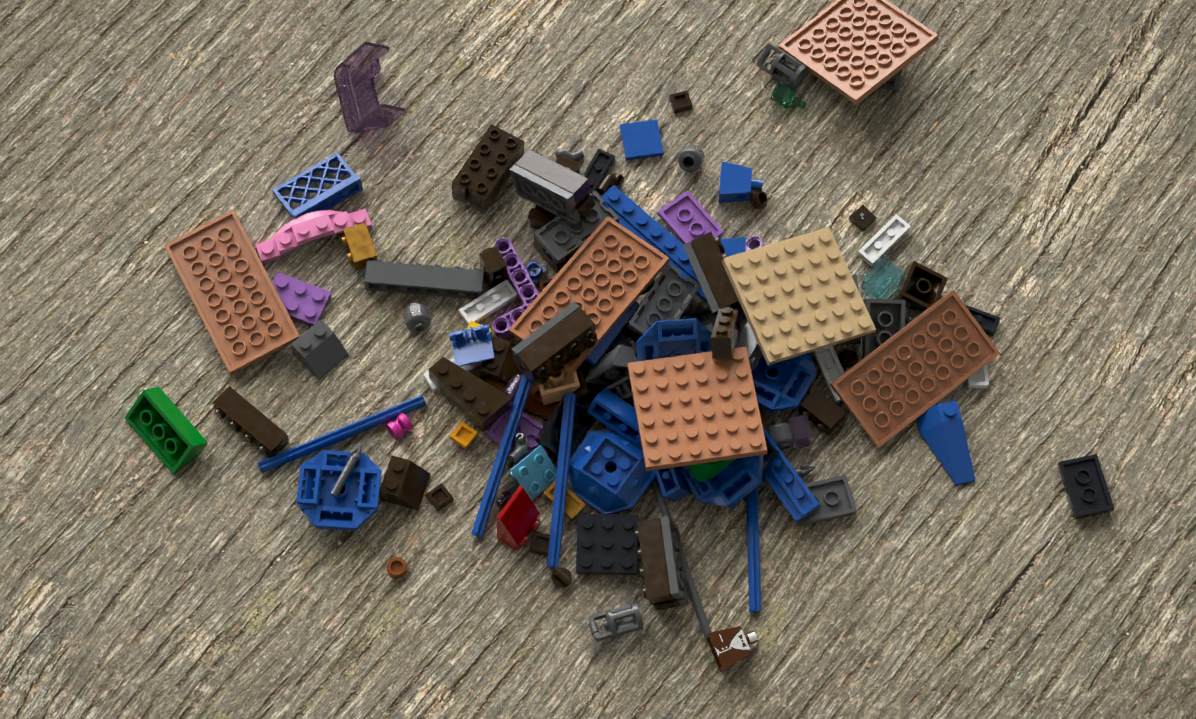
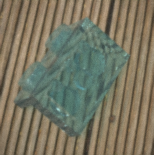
M887 254L882 259L878 258L873 265V270L871 272L867 271L861 279L863 281L861 289L874 299H883L904 273L888 261L889 256Z

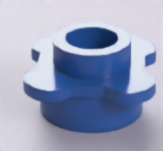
M531 261L526 266V271L532 281L536 283L540 281V277L546 272L545 266H540L536 261Z

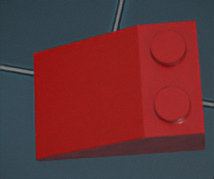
M521 486L518 487L497 516V539L515 551H518L520 547H525L530 538L528 537L532 531L535 532L541 523L539 521L540 512Z

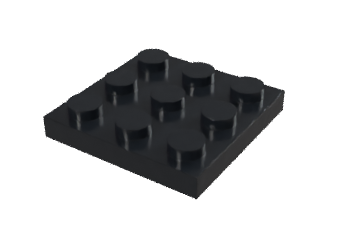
M578 514L576 574L637 575L638 541L635 530L638 529L639 515Z

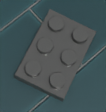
M846 475L805 484L821 506L805 518L800 519L797 525L802 527L857 513Z

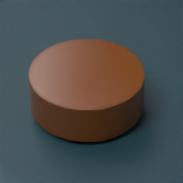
M394 557L388 561L387 573L390 577L399 579L406 574L407 564L405 560L400 557Z

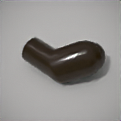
M622 174L607 175L597 188V191L603 195L613 185L620 186L624 182V176Z

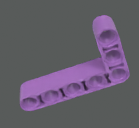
M500 238L495 242L494 247L497 246L507 264V275L523 303L522 306L493 321L492 327L496 337L509 340L515 337L509 333V328L530 306L539 293L511 241L507 238ZM512 263H516L515 266L509 267ZM522 278L525 279V280L522 281V282H517L519 279H522ZM528 294H533V296L526 298ZM501 327H507L505 330L499 331Z

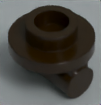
M556 566L552 570V582L555 586L565 588L570 585L572 574L568 569Z

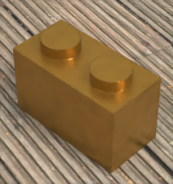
M366 223L343 229L342 244L344 248L348 247L349 253H347L349 264L354 265L355 271L366 268L367 261L377 260Z

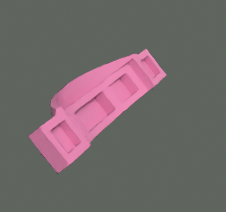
M365 208L349 214L347 211L320 210L293 219L273 235L271 240L256 244L255 247L262 264L280 259L281 255L307 242L343 233L344 228L366 223L367 228L370 229L372 224Z

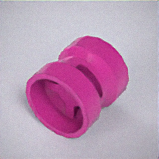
M403 413L397 417V420L391 421L386 425L391 436L397 441L403 437V434L409 433L414 429L410 420Z

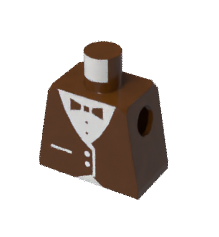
M740 626L710 632L705 635L720 672L751 654L749 645L758 642L754 631L744 634Z

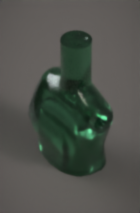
M779 82L770 97V100L786 109L790 108L793 104L804 109L807 104L796 97V90L794 88L784 86Z

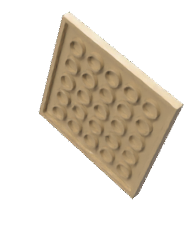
M829 227L732 255L722 260L767 365L868 335L876 330Z

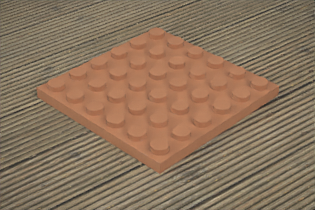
M836 0L779 44V49L805 65L809 72L857 105L936 43L939 37L938 34L887 0Z
M746 347L735 348L732 359H712L711 351L627 363L646 471L767 454V446Z

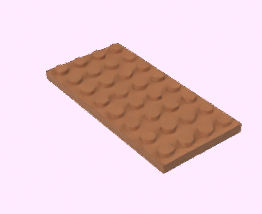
M234 209L164 245L230 375L292 344L300 337Z
M607 216L509 328V333L523 341L575 301L595 323V332L598 340L593 347L585 349L576 360H571L562 369L572 376L668 264L669 257Z
M951 290L838 377L830 386L876 448H879L999 355L1000 352L956 292Z

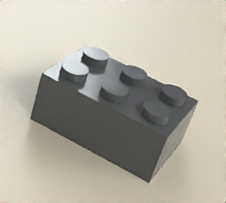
M865 299L863 301L876 330L874 333L862 336V359L905 327L906 300Z

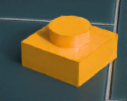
M461 421L450 435V439L466 450L477 437L478 432Z

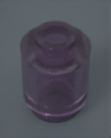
M518 373L511 377L503 393L512 397V404L514 403L522 375Z

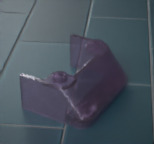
M364 42L341 62L334 71V81L345 125L349 132L361 133L388 127L406 112L405 108L386 104L379 105L373 82L381 71L379 59L390 50L389 46Z

